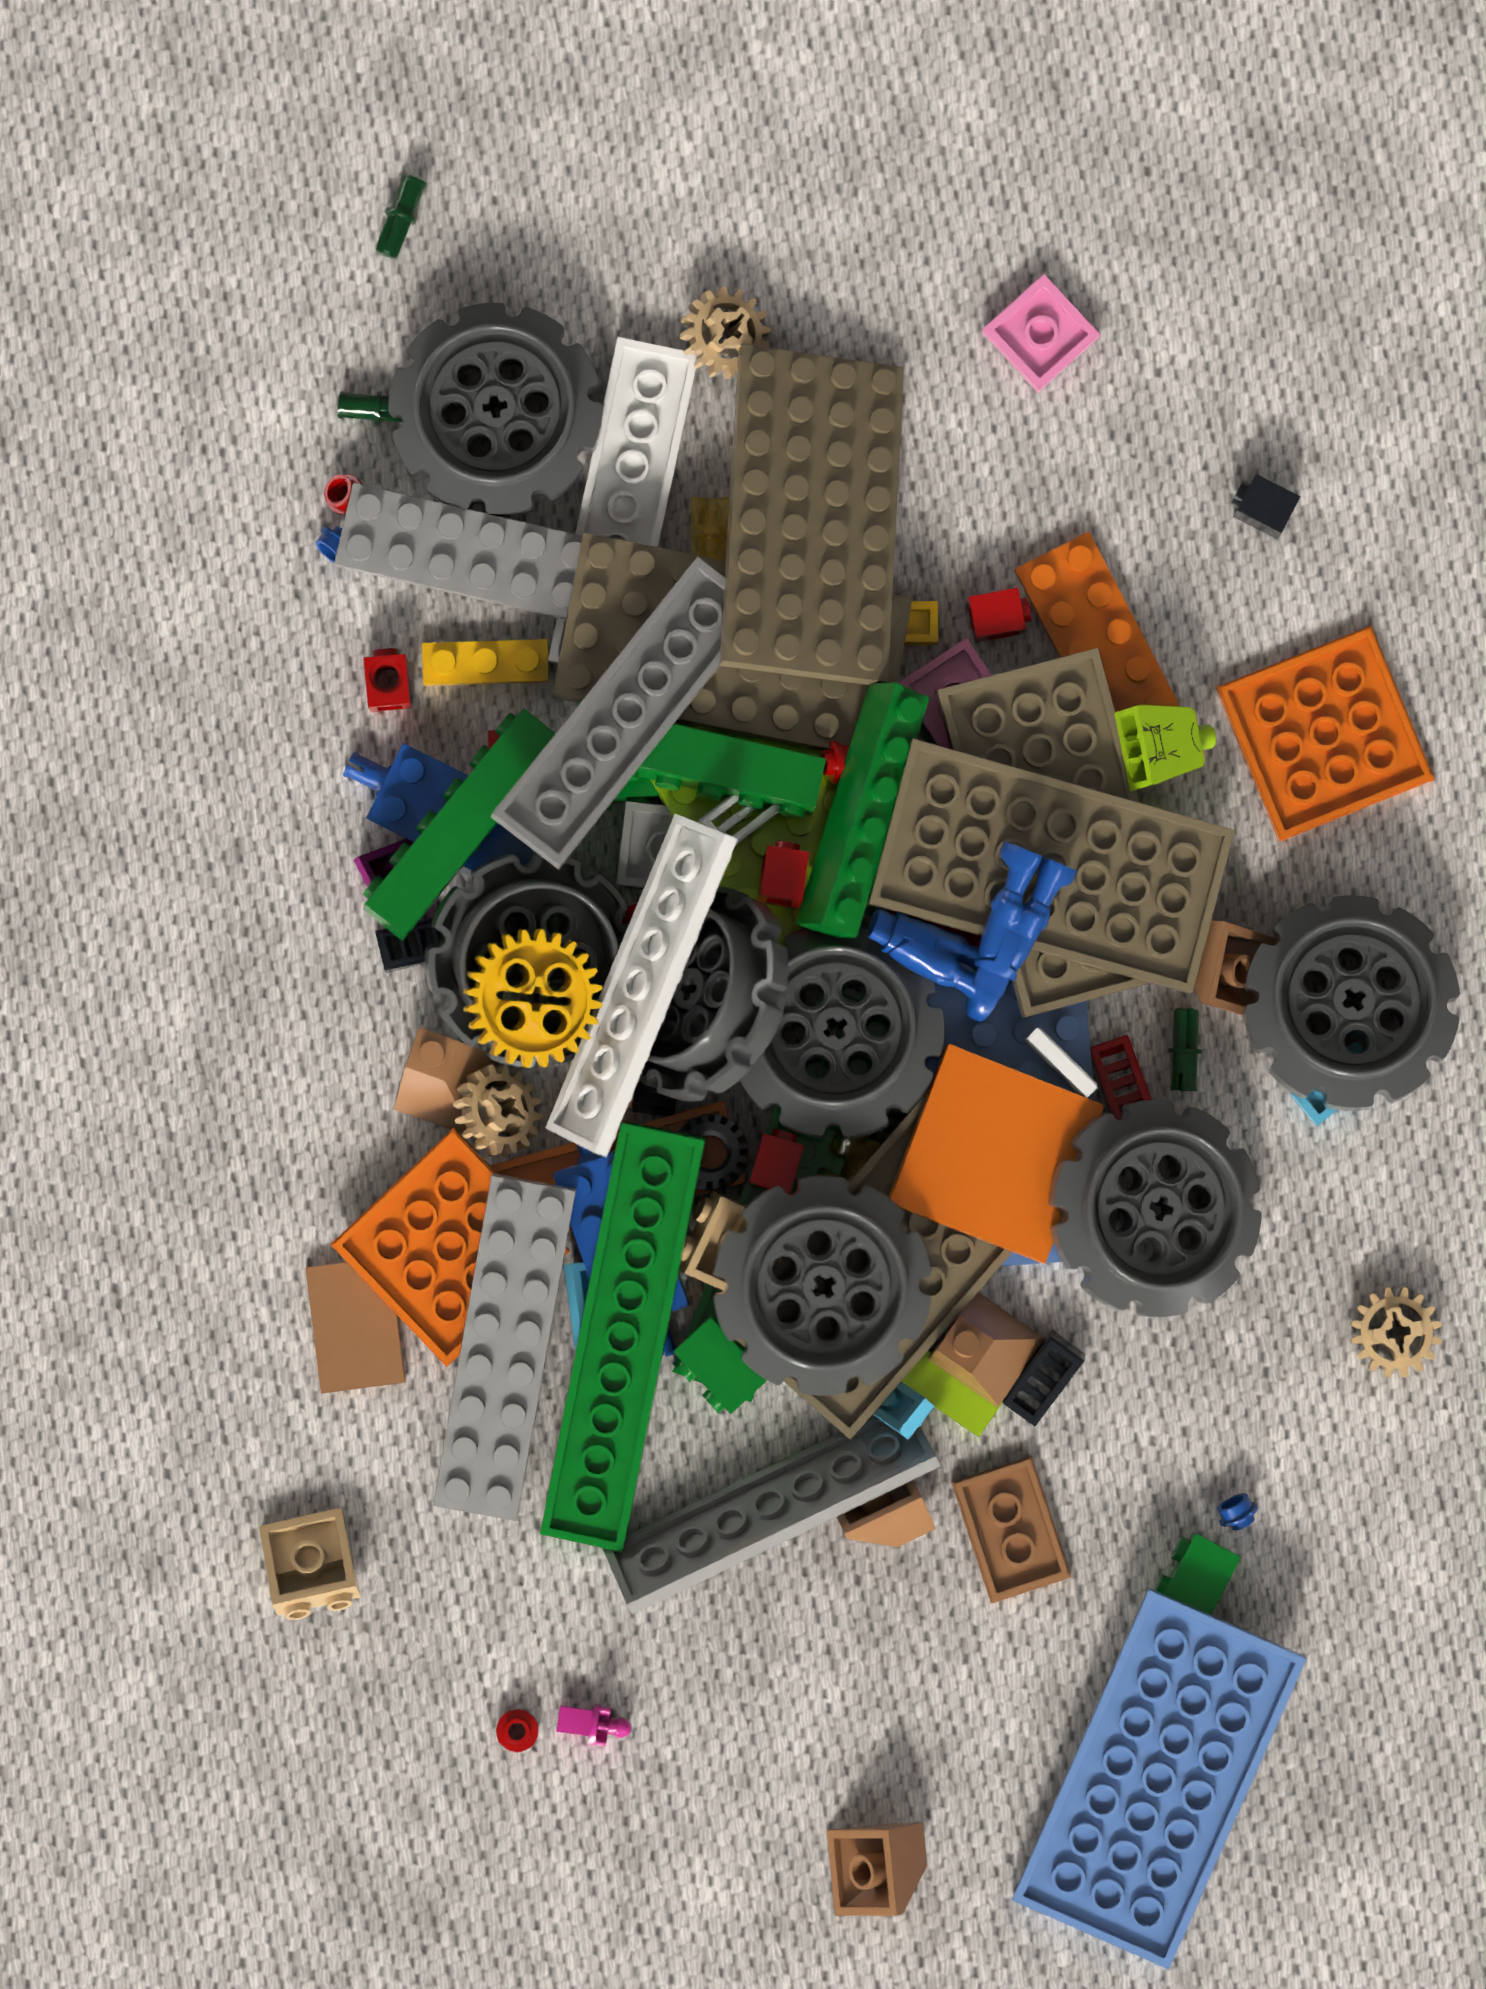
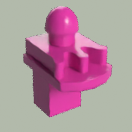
M595 1704L593 1710L560 1705L556 1732L589 1736L588 1745L606 1746L608 1734L616 1735V1738H624L631 1733L632 1725L626 1718H611V1708L601 1707V1704Z

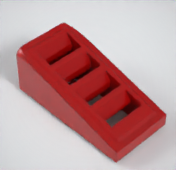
M1128 1034L1090 1047L1091 1058L1109 1110L1117 1120H1120L1123 1112L1121 1113L1119 1108L1123 1107V1105L1141 1100H1152ZM1125 1051L1126 1059L1106 1066L1103 1065L1102 1058ZM1131 1068L1132 1074L1109 1082L1107 1075ZM1134 1084L1137 1085V1091L1115 1098L1113 1091Z

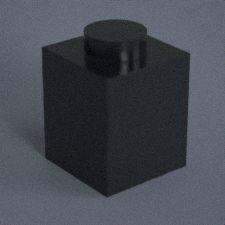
M1255 474L1250 484L1242 481L1231 502L1238 506L1233 517L1278 540L1301 496Z

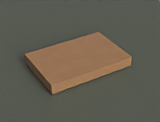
M347 1262L306 1267L321 1394L406 1383L397 1314Z
M1032 1456L951 1482L991 1604L1072 1577Z

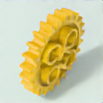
M520 929L518 931V942H515L510 935L504 934L502 935L504 948L501 949L495 944L489 943L487 947L492 957L487 959L477 956L475 960L482 967L481 972L467 973V976L476 981V986L463 989V993L474 997V1003L465 1006L464 1011L476 1013L477 1018L471 1021L468 1026L471 1029L483 1028L484 1031L477 1040L479 1043L485 1044L494 1041L490 1050L491 1055L497 1056L506 1050V1063L513 1064L520 1055L522 1067L530 1068L535 1056L539 1066L547 1067L549 1054L556 1061L563 1062V1048L577 1053L579 1049L574 1040L577 1037L590 1040V1035L584 1029L585 1024L598 1025L599 1023L595 1017L590 1015V1010L603 1006L599 1001L592 1000V994L602 990V986L590 984L589 979L598 971L596 968L584 969L582 967L589 957L587 953L572 955L576 947L574 941H568L560 947L561 934L553 933L547 942L543 929H536L532 940L527 930ZM518 963L523 969V979L518 985L511 987L506 981L505 973L510 965ZM559 967L565 975V981L560 989L553 991L547 983V977L552 969ZM498 991L532 994L534 991L545 996L567 997L570 1002L566 1006L538 1002L532 1005L524 1001L498 999L496 994ZM514 1006L519 1013L518 1023L513 1028L506 1029L501 1023L502 1012L505 1008ZM555 1010L558 1012L561 1022L556 1031L548 1033L543 1027V1018L547 1012Z

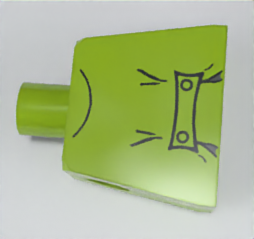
M1137 705L1114 713L1130 791L1152 786L1203 767L1205 763L1203 750L1212 749L1216 744L1214 728L1209 724L1198 725L1196 713L1191 707Z

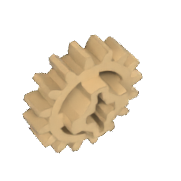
M726 286L719 288L715 295L710 290H707L700 296L701 301L695 299L689 304L688 308L691 313H687L681 318V322L688 326L689 329L679 335L680 339L690 341L691 345L684 353L685 355L696 354L698 357L694 364L696 369L704 364L708 365L709 377H714L722 370L725 380L732 378L737 371L738 350L742 344L770 347V344L762 340V337L771 332V327L761 326L760 320L767 314L765 311L756 313L753 310L757 301L754 297L744 302L741 289L736 290L731 296L728 295ZM720 308H727L733 312H723ZM732 323L733 325L728 330L729 333L726 339L719 343L725 327ZM727 354L732 359L722 358L717 355Z
M492 1064L467 1075L468 1082L458 1086L457 1090L463 1098L454 1101L453 1106L462 1110V1115L454 1119L455 1124H465L467 1129L461 1136L463 1139L469 1137L475 1139L473 1145L475 1151L487 1147L488 1157L498 1154L506 1157L527 1148L530 1145L528 1139L538 1135L539 1131L532 1124L543 1118L541 1114L534 1112V1106L541 1103V1099L531 1098L529 1092L532 1091L534 1084L528 1083L523 1085L521 1083L523 1075L521 1071L509 1075L508 1065L504 1064L495 1068ZM486 1085L498 1086L497 1090L494 1088H490L487 1090L484 1087ZM499 1132H501L502 1134L507 1132L511 1133L509 1137L498 1136Z
M1387 1287L1383 1288V1299H1379L1374 1293H1370L1367 1295L1368 1301L1371 1304L1368 1308L1357 1305L1355 1309L1362 1318L1360 1321H1350L1349 1326L1358 1329V1335L1350 1338L1349 1342L1361 1345L1362 1349L1355 1357L1357 1360L1368 1357L1370 1362L1367 1370L1370 1372L1382 1366L1383 1377L1390 1378L1394 1369H1397L1400 1377L1406 1378L1408 1377L1409 1366H1412L1417 1372H1421L1424 1370L1423 1364L1420 1361L1422 1358L1428 1360L1436 1358L1429 1348L1431 1345L1442 1343V1339L1433 1336V1330L1440 1328L1442 1323L1430 1320L1429 1316L1433 1314L1436 1308L1434 1306L1423 1308L1421 1303L1424 1295L1421 1293L1409 1299L1408 1288L1401 1287L1398 1295L1394 1296L1391 1288ZM1399 1304L1411 1309L1420 1320L1412 1322L1402 1315ZM1382 1308V1320L1376 1329L1368 1330L1373 1315ZM1394 1320L1397 1327H1404L1406 1330V1335L1399 1337L1400 1344L1396 1345L1394 1338H1387L1386 1330L1392 1328V1321ZM1423 1335L1418 1350L1409 1357V1346L1416 1336ZM1381 1344L1388 1349L1392 1361L1378 1355L1371 1345Z

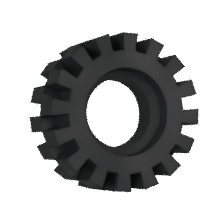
M706 1113L691 1118L684 1126H681L678 1131L680 1133L699 1137L716 1136L727 1147V1157L721 1166L714 1169L700 1167L697 1189L706 1191L721 1190L739 1179L747 1165L749 1148L745 1134L733 1120L720 1114Z

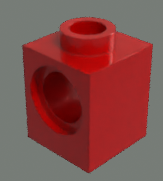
M1018 587L968 597L967 606L975 643L1024 634L1026 630L1025 623L1032 622L1028 598H1020Z
M396 648L373 650V657H364L367 703L370 712L412 709L406 654H398ZM392 669L399 674L398 683L391 689H382L376 685L377 676L383 670Z
M776 841L775 846L767 845L763 855L757 900L765 904L798 909L803 900L810 852L801 851L799 844L787 841Z
M773 1129L772 1135L763 1133L748 1184L767 1190L774 1186H780L786 1194L790 1195L804 1145L796 1143L798 1135L778 1129Z

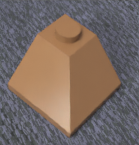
M1211 920L1194 989L1202 1004L1243 1016L1245 1007L1256 1002L1255 995L1244 989L1250 963L1261 944L1265 943L1274 946L1277 939L1225 921Z
M419 1027L403 1072L394 1110L451 1130L455 1128L459 1133L463 1134L467 1129L465 1124H455L454 1120L462 1115V1110L453 1106L454 1101L463 1098L457 1090L458 1086L468 1082L467 1075L492 1064L497 1068L500 1062L490 1059L486 1056L485 1051ZM486 1085L484 1088L488 1090L491 1088V1085Z
M977 1293L956 1317L928 1360L998 1408L1045 1338L980 1293Z
M914 1480L837 1516L847 1539L899 1547L936 1529Z
M891 1823L827 1830L835 1916L903 1915L927 1867L923 1823Z

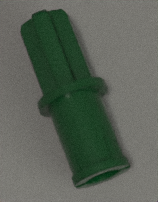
M407 174L402 175L401 183L392 205L384 211L387 218L375 246L379 254L394 259L399 256L410 225H415L417 221L414 215L422 193L427 186L421 179Z
M343 391L339 393V419L375 420V425H380V421L403 423L401 419L391 417L388 410L389 396H382L381 391H378L377 395L344 393Z
M1177 1008L1174 1011L1173 1048H1168V1053H1172L1171 1091L1197 1092L1198 1054H1202V1049H1198L1199 1011L1194 1008Z

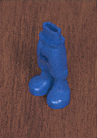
M1006 841L1001 846L1000 856L1009 869L1004 888L996 894L991 902V912L979 947L978 957L981 960H975L974 965L979 967L972 982V985L1003 997L1009 980L1016 981L1017 971L1029 955L1040 932L1048 925L1050 916L1049 906L1060 888L1070 885L1077 873V870ZM1038 868V879L1031 898L1024 904V892Z
M880 908L874 912L867 937L880 943V950L882 952H889L891 958L916 974L939 985L955 987L967 995L965 1004L966 1014L975 1021L982 1022L990 1015L1000 996L972 985L979 967L974 965L975 960H981L978 957L979 947L971 945L960 934L908 917L903 913L896 912L892 915ZM959 962L974 969L975 973L963 968Z

